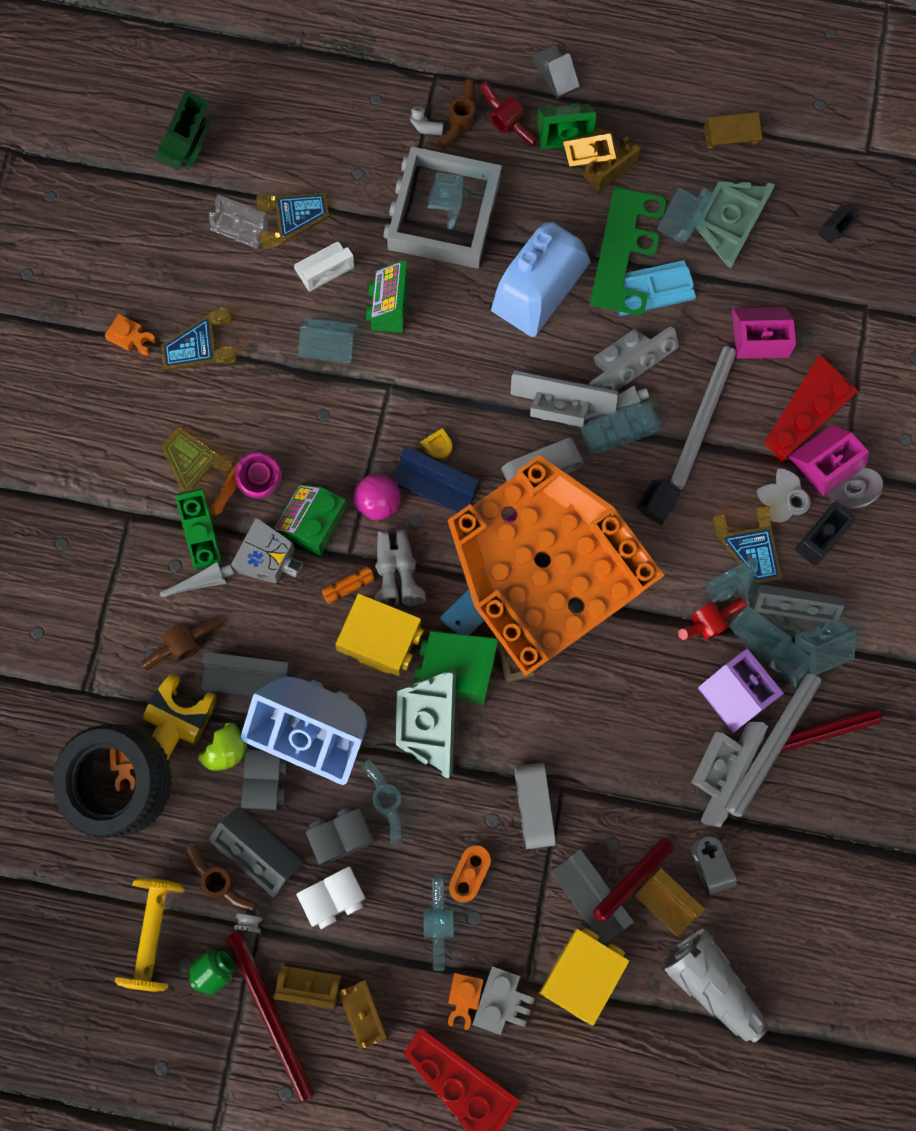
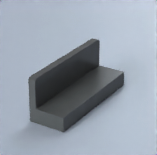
M756 584L754 588V611L838 624L845 607L843 597Z
M204 652L202 664L205 670L201 688L207 692L253 697L256 691L268 683L282 677H290L291 668L289 662Z
M241 807L236 808L220 821L208 840L272 897H275L282 890L288 879L303 865V861Z
M581 849L551 871L553 878L590 929L599 936L598 940L602 944H605L619 932L634 923L622 905L603 923L599 922L593 915V910L611 890Z

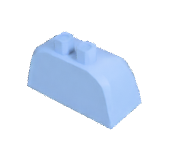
M544 222L531 236L504 273L496 290L491 311L529 336L536 337L590 264L588 253L582 241L556 223Z
M282 677L268 683L254 693L241 739L245 743L344 785L348 781L367 728V718L362 708L348 699V694L341 691L333 693L324 689L322 683L315 680L308 682L299 678Z

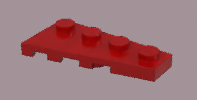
M819 355L763 444L782 462L785 461L789 455L852 399L858 390Z
M421 1028L403 1053L466 1131H501L520 1102L515 1096Z

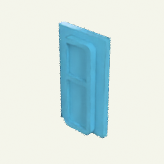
M685 260L625 274L623 288L643 292L647 295L645 310L696 299L693 281ZM630 295L626 297L625 305L629 309L635 310L641 307L642 301L638 296ZM619 312L620 316L629 314V313Z

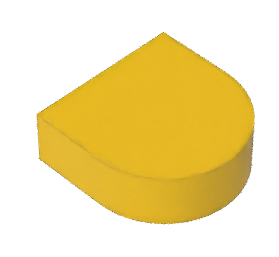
M443 428L420 441V445L428 457L436 461L446 460L452 453V441Z

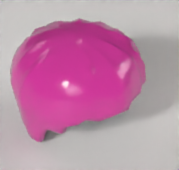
M259 451L247 454L239 460L235 468L236 475L234 479L242 494L247 497L264 499L271 496L280 487V482L282 481L281 468L277 460L269 454Z
M387 474L368 475L357 484L353 494L355 508L369 519L376 521L392 517L398 511L400 499L402 498L397 482L393 478L388 477Z

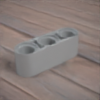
M567 438L514 459L505 464L501 469L508 481L516 475L517 470L538 455L566 474L583 466L584 461L573 439Z
M544 763L515 766V779L525 848L534 849L555 846V834Z

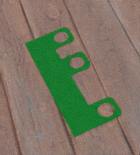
M614 187L590 306L634 315L644 314L647 295L643 292L623 288L630 251L653 255L657 251L659 236L654 232L635 229L637 214L661 218L664 215L665 198ZM649 199L657 200L660 203V210L655 213L646 211L644 208L645 201ZM642 235L651 237L653 246L650 249L640 248L637 245L638 237ZM630 295L638 296L642 301L641 307L635 310L629 309L625 305L626 297Z

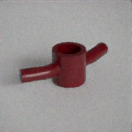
M488 81L479 85L481 91L494 107V110L489 115L494 127L504 134L513 129L531 147L534 146L538 138L520 123V120L525 116V111L521 104L513 97H507L502 102Z

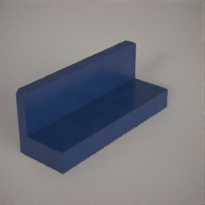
M404 446L400 454V464L392 477L399 487L456 514L471 504L479 484V480L407 446Z

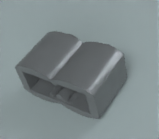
M246 750L241 808L243 810L278 812L279 805H284L285 787H280L281 776H286L287 760L264 750Z
M348 807L336 813L338 818L326 822V819H321L309 825L310 830L306 831V835L320 867L374 844L360 808L353 810L352 807Z

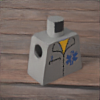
M255 519L231 564L234 572L271 583H278L283 572L297 578L303 568V562L292 558L294 553L293 543L259 519Z

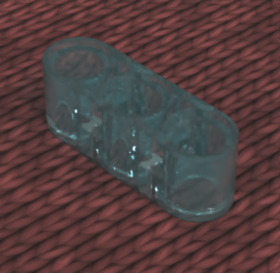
M645 402L591 420L579 429L589 453L597 454L658 432L662 426L652 403Z

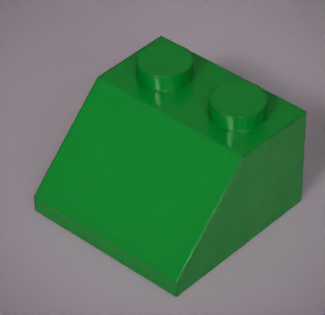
M575 103L569 106H547L539 109L537 127L541 150L565 147L564 141L566 139L593 133L596 112L591 105Z

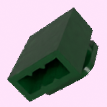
M185 89L154 159L176 170L179 169L182 162L187 163L186 169L190 170L215 117L209 114L207 119L204 117L210 103L209 101Z

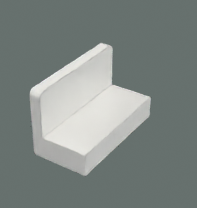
M335 242L296 263L294 269L310 292L353 269L354 259L348 247L343 249L339 242Z

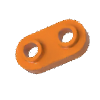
M475 845L464 851L449 883V893L455 901L468 903L476 897L491 863L490 855L485 848ZM473 856H478L481 859V864L478 867H474L470 863V859ZM460 883H466L469 886L467 893L462 894L458 891Z

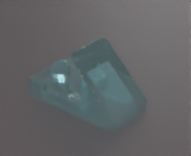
M753 557L706 583V591L712 602L724 601L730 598L737 590L746 605L749 606L758 576L756 559Z

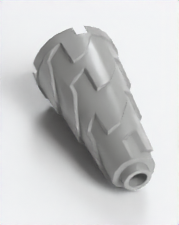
M702 928L686 937L677 945L679 950L675 955L671 951L661 964L662 971L667 976H670L690 997L693 995L712 1016L715 1015L736 1036L739 1035L744 1041L751 1040L753 1043L758 1041L766 1032L764 1029L766 1022L763 1019V1014L746 993V987L729 966V960L718 947L713 936L706 928L705 930Z

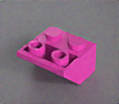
M786 307L732 309L735 349L737 352L736 359L790 357L796 346L794 320Z
M831 425L789 455V458L816 489L825 496L867 466L869 451L851 432Z

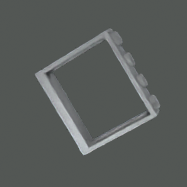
M411 146L409 156H404L401 171H404L403 179L398 178L397 201L393 200L391 203V224L386 223L384 238H387L388 250L479 269L501 180L502 165ZM416 166L487 180L471 248L399 233Z

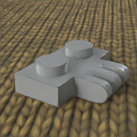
M493 966L491 967L472 1025L499 1035L502 1033L505 1021L526 1027L527 1021L516 1018L518 1012L529 1016L531 1010L520 1006L521 1001L533 1004L535 998L516 991L520 976Z

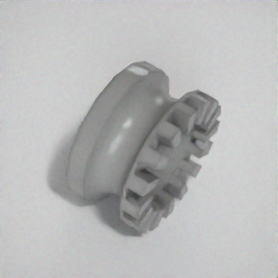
M236 914L238 924L234 925V929L246 931L248 928V932L260 933L261 929H259L258 924L262 922V917Z

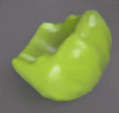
M233 722L226 723L224 728L214 732L213 744L208 745L206 750L199 753L198 760L206 768L215 771L226 770L237 765L245 757L248 747L247 743L241 739L242 733Z

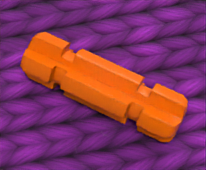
M365 567L359 570V574L353 573L336 582L335 586L332 587L330 585L324 588L322 595L326 602L330 604L338 600L339 596L344 597L362 588V584L367 585L375 580L374 574L369 567Z

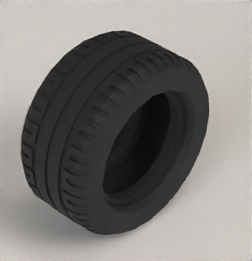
M107 724L89 727L86 730L80 731L61 750L53 771V794L55 795L54 799L57 801L60 813L63 814L64 819L68 820L70 825H73V828L78 829L79 832L87 836L91 835V837L114 838L144 830L160 816L170 797V786H172V774H170V771L172 770L170 762L167 760V753H165L164 748L161 747V744L150 733H146L145 730L131 725ZM111 748L121 751L131 761L136 773V788L133 797L125 808L117 813L104 809L95 800L90 789V773L94 762L103 752Z

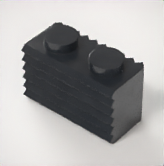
M834 501L801 540L795 551L812 565H818L856 520L855 516L838 502Z

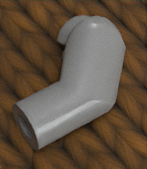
M417 106L411 110L410 121L419 133L442 136V122L429 121L424 115L425 110L422 107Z

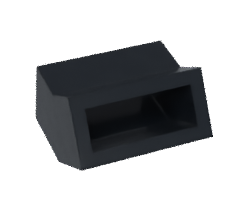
M841 205L821 226L818 235L829 244L834 239H840L860 218L853 205ZM842 220L843 223H842L841 226L837 229L836 226H837L838 223Z
M652 480L636 508L648 519L662 526L680 492L671 488L663 480Z

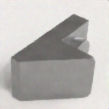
M554 45L533 55L534 64L557 99L580 88L569 53L561 55Z

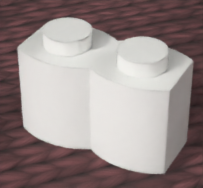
M350 866L297 893V897L311 926L319 925L320 929L337 921L335 916L343 911L350 915L363 908L361 902L366 900Z

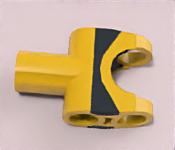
M170 674L154 693L143 715V720L157 726L152 737L156 738L157 742L164 748L168 756L167 760L179 739L192 745L197 744L210 721L217 695L208 692L197 705L191 708L179 707L176 704L175 697L180 677L175 674Z

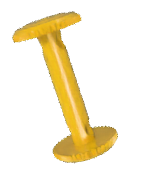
M137 878L133 881L132 886L149 889L134 977L133 979L116 977L115 982L118 986L152 992L165 991L169 984L151 982L167 892L184 893L185 888L182 884L173 881Z

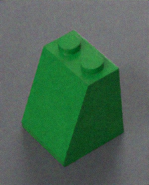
M430 631L429 639H423L420 655L424 656L422 666L417 665L413 682H418L454 669L456 670L455 700L484 706L498 639Z

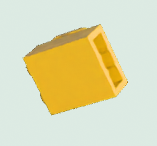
M358 593L335 645L338 652L351 656L364 665L387 674L392 673L400 676L402 669L407 671L413 658L410 650L413 643L419 644L424 629L420 628V618Z
M583 928L582 931L579 929L574 930L539 994L587 1024L594 1026L629 960L623 957L625 952L611 943L606 947L598 942L599 936L587 928Z

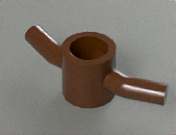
M466 80L465 97H458L450 104L449 124L451 128L438 140L442 148H446L459 133H467L474 126V80Z
M215 617L191 630L186 623H180L171 627L161 637L165 645L141 661L143 668L148 671L171 654L176 662H181L191 657L200 649L197 639L220 628V620Z
M197 845L186 849L194 869L202 876L201 887L205 894L214 899L224 898L231 905L251 914L254 912L257 902L242 897L233 890V878L227 871L219 867L210 868L204 862ZM220 874L221 878L226 880L225 887L216 893L212 892L209 887L211 878Z

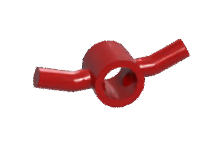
M739 598L719 610L715 602L704 606L691 616L695 622L694 624L679 630V638L685 640L702 633L707 641L717 636L730 626L726 619L746 608V603L742 598Z

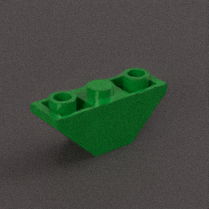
M199 488L175 493L194 569L211 566L216 562L221 564L215 526L204 489Z

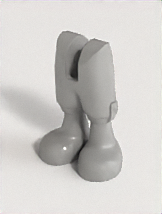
M396 529L395 545H397L398 550H390L391 541L388 530L378 531V561L375 567L379 575L383 576L381 589L374 596V600L391 607H395L399 603L398 590L395 583V570H398L401 577L402 603L407 606H416L426 601L425 591L416 585L412 575L417 562L413 558L406 529Z

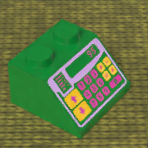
M400 261L377 270L375 281L370 280L369 296L373 297L372 305L367 304L366 320L371 321V331L403 333L408 287L407 261Z
M299 484L273 530L286 539L321 556L347 511L346 500L322 487Z

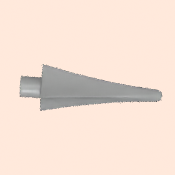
M632 386L619 394L616 412L640 408V402L649 398L647 389L644 388L636 391L635 386ZM588 411L586 419L604 414Z
M216 562L187 580L161 591L160 596L166 597L193 589L227 584L225 578L235 574L231 564L221 567Z

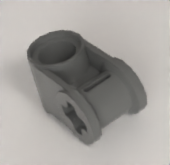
M711 836L695 841L691 848V855L705 893L708 896H712L737 886L734 871L727 860L720 841ZM710 846L712 852L708 855H703L702 849Z

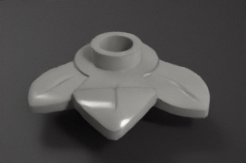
M785 469L777 470L776 484L765 485L756 490L760 501L765 506L770 507L767 511L766 519L772 522L781 523L787 521L792 515H802L809 509L811 504L809 494L801 489L799 478L794 473ZM792 499H800L801 506L795 507L792 504Z

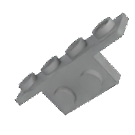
M670 326L651 340L636 329H633L593 357L595 365L604 372L589 382L588 385L618 391L679 348L675 329Z
M514 371L512 374L510 392L511 395L534 400L531 406V417L583 427L588 411L615 415L619 394L618 391L518 371Z
M747 722L738 743L721 732H715L691 782L712 796L701 819V822L705 825L721 827L729 814L727 806L747 771L752 766L756 751L765 738L764 734L768 728V725L765 723Z

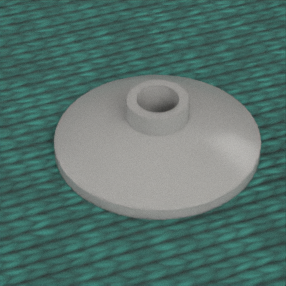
M862 468L829 492L828 496L832 503L834 501L838 502L846 509L861 508L871 504L881 495L883 480L876 471Z

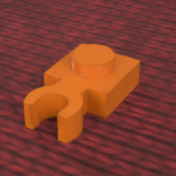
M120 314L117 315L105 334L106 340L128 351L131 350L133 345L137 346L138 351L143 355H149L150 353L148 348L143 346L144 342L150 341L153 344L157 342L153 334L148 332L141 333L143 328L140 324Z
M111 748V771L119 770V776L115 780L116 790H125L124 783L126 779L130 781L131 790H135L136 774L131 761L121 751Z
M454 973L448 1004L456 1005V1009L448 1018L449 1026H453L456 1016H462L465 1019L464 1029H469L471 1018L468 1010L469 1008L478 1009L483 979Z

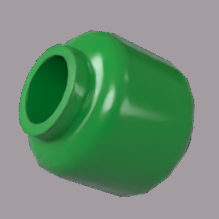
M210 949L190 964L189 982L197 992L201 991L206 995H213L233 979L234 962L225 951Z

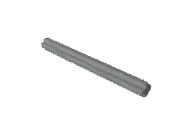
M725 346L722 349L670 481V485L674 488L683 489L737 353L734 348Z
M806 674L729 802L727 811L732 815L741 817L821 685L822 680L816 674Z

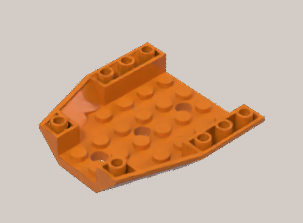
M540 455L517 470L513 478L475 505L469 504L447 520L474 607L525 677L665 576L612 505ZM505 508H512L517 513V519L513 522H506L502 519L501 512ZM538 553H546L550 557V565L545 568L538 567L535 564L534 557ZM572 598L580 599L584 604L583 611L578 614L572 613L568 608L569 600Z

